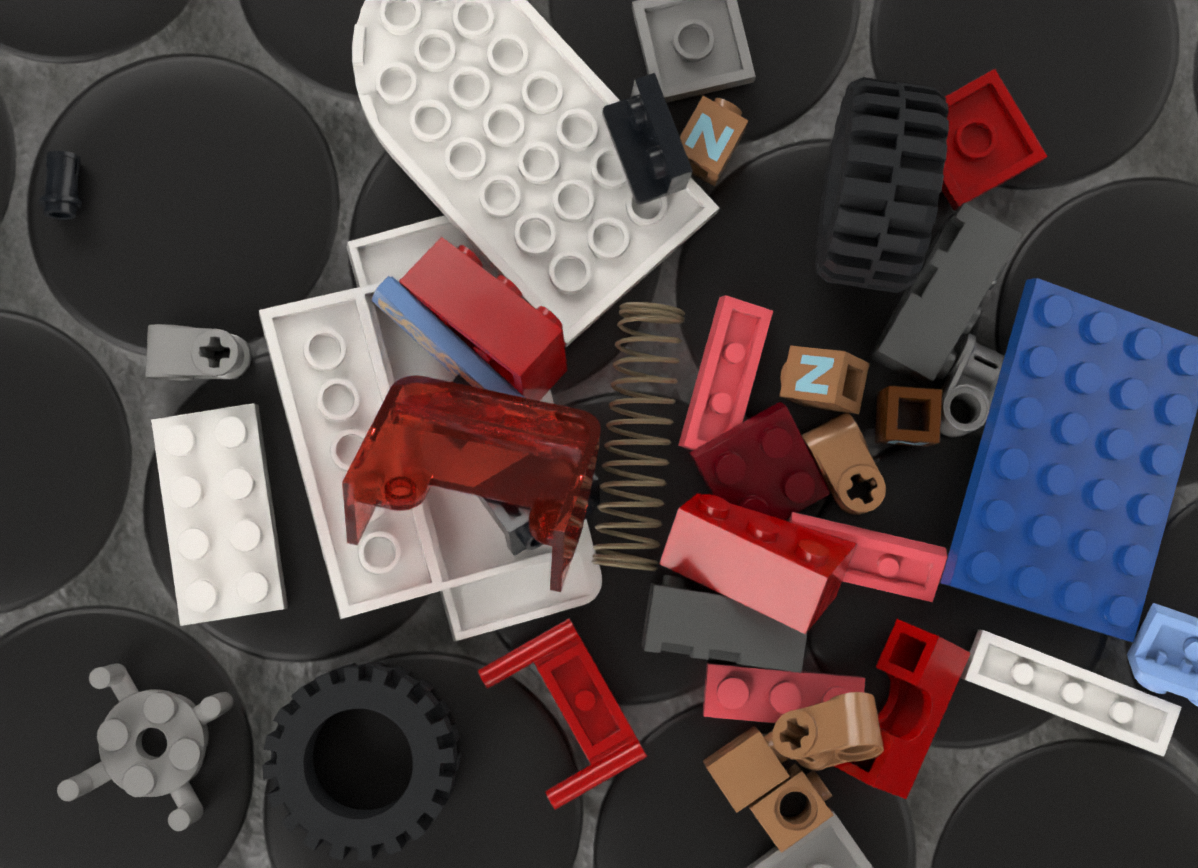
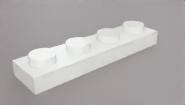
M978 629L970 650L971 654L960 678L1164 757L1181 711V706Z

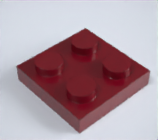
M781 401L690 452L712 495L721 497L731 504L782 520L789 518L792 512L797 513L831 494L787 406Z

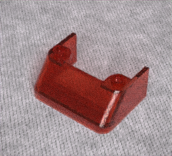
M413 375L401 378L389 389L342 481L347 543L359 544L376 506L395 511L413 509L425 500L431 486L531 508L529 514V531L531 535L540 543L552 546L550 590L561 592L584 525L600 445V423L595 416L580 409L426 376Z

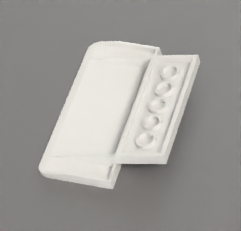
M440 216L349 241L346 247L357 288L259 310V317L340 619L440 591L453 641H459L585 605L594 600L600 592L602 574L600 566L591 562L594 559L592 555L596 554L593 549L594 545L586 519L578 523L570 522L552 533L550 539L537 549H525L521 553L513 555L507 547L505 534L476 494L475 486L562 435L550 390L535 406L546 417L547 422L527 441L522 439L494 413L460 450L422 416L423 412L455 379V376L371 301L376 288L388 276H393L399 282L441 237L456 248L459 245L469 248L481 260L483 269L495 278L499 276L494 268L446 216Z

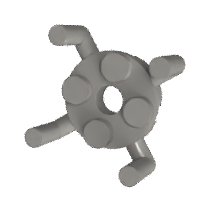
M115 663L92 670L89 675L90 684L96 689L111 686L119 703L109 712L97 731L101 762L80 774L62 781L57 788L58 796L63 801H72L111 779L133 797H158L170 793L178 808L170 813L168 824L175 831L186 829L203 815V806L189 782L198 774L203 764L209 739L207 723L228 712L233 707V697L227 692H219L204 698L196 706L190 699L170 691L149 689L139 692L122 664ZM148 728H157L166 736L167 748L160 757L147 754L142 747V736Z

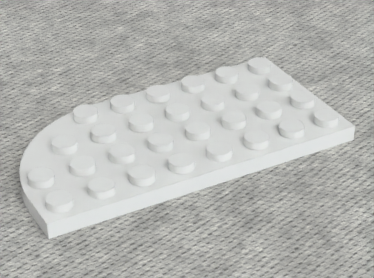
M527 0L364 1L358 22L354 27L352 63L356 88L370 127L381 145L494 270L499 275H503L511 280L519 288L523 295L522 299L535 309L539 306L547 308L561 321L565 347L571 344L717 214L719 210L717 204L691 177L686 189L641 205L635 202L602 116L604 106L620 100Z

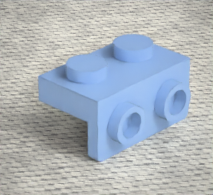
M1153 603L1134 639V643H1132L1127 653L1134 678L1139 684L1152 692L1165 694L1168 691L1188 698L1191 703L1198 707V618Z

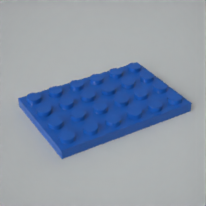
M1039 278L1026 280L941 584L1134 643L1198 409V337Z

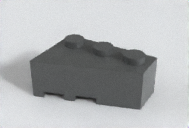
M963 203L940 225L928 247V251L924 255V263L921 271L917 273L915 283L910 288L905 289L869 357L922 387L933 382L936 377L943 380L957 357V352L952 349L961 334L967 335L976 323L982 310L979 304L988 289L991 290L1001 277L1006 267L1005 261L1020 238L1021 233L974 207Z
M663 575L662 585L650 584L641 642L644 651L654 653L668 651L687 654L689 657L708 660L712 658L736 662L740 665L802 672L807 633H801L716 591L712 593L693 590L694 580L689 578Z

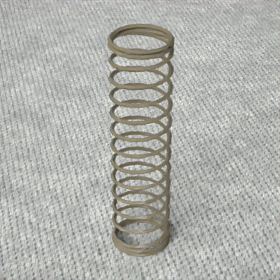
M626 302L619 306L620 310L618 313L624 319L618 321L617 326L623 332L634 335V337L622 338L615 342V346L621 352L636 357L618 359L613 362V367L619 372L634 377L617 379L610 386L617 392L636 398L616 399L611 401L608 406L615 412L635 418L612 420L606 424V427L612 432L637 439L612 440L606 442L604 447L610 452L640 460L608 461L602 464V468L616 475L643 481H610L602 483L599 487L607 493L645 502L600 503L597 508L604 513L647 523L621 522L597 524L595 529L601 533L644 543L596 544L593 549L601 554H593L592 557L594 559L591 562L596 565L656 571L658 569L656 565L659 564L657 560L606 549H652L661 546L658 541L606 528H657L663 525L662 522L648 517L612 510L607 507H662L665 503L659 499L608 487L665 486L667 482L663 479L625 472L609 466H666L669 462L666 459L636 454L611 446L631 444L670 445L672 442L669 439L613 427V425H671L674 422L672 419L640 414L618 408L614 405L625 403L674 404L676 401L670 398L633 392L616 385L636 382L676 384L678 381L674 378L631 371L618 366V364L628 362L678 364L680 360L678 358L640 353L622 347L620 344L637 341H660L679 344L682 340L676 337L641 333L624 327L622 324L633 321L681 324L684 322L685 312L680 308L664 304Z

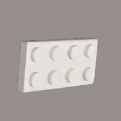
M252 403L152 419L180 626L288 609L259 405Z

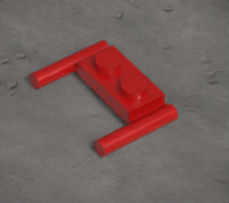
M570 618L478 670L484 685L489 689L534 663L591 765L545 791L555 810L648 757Z

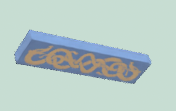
M388 276L376 288L371 301L453 376L456 377L459 374L497 409L495 414L522 439L527 441L533 437L547 422L546 417L393 276Z

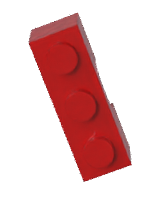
M897 619L876 665V668L886 672L890 679L888 700L878 714L884 751L879 756L868 760L847 762L835 765L834 767L874 788L907 799L971 653L935 634Z

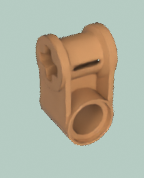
M848 412L801 435L822 478L841 510L848 514L861 515L874 510L882 503L886 493L884 478L869 453L868 446L858 425ZM852 477L858 483L865 481L869 483L871 490L865 494L868 503L864 504L860 498L851 500L848 497L847 491L853 486Z
M864 692L841 694L826 702L798 710H791L783 714L776 721L772 732L774 747L781 755L796 760L802 767L812 771L823 770L847 762L868 760L879 756L884 751L875 698L872 694Z

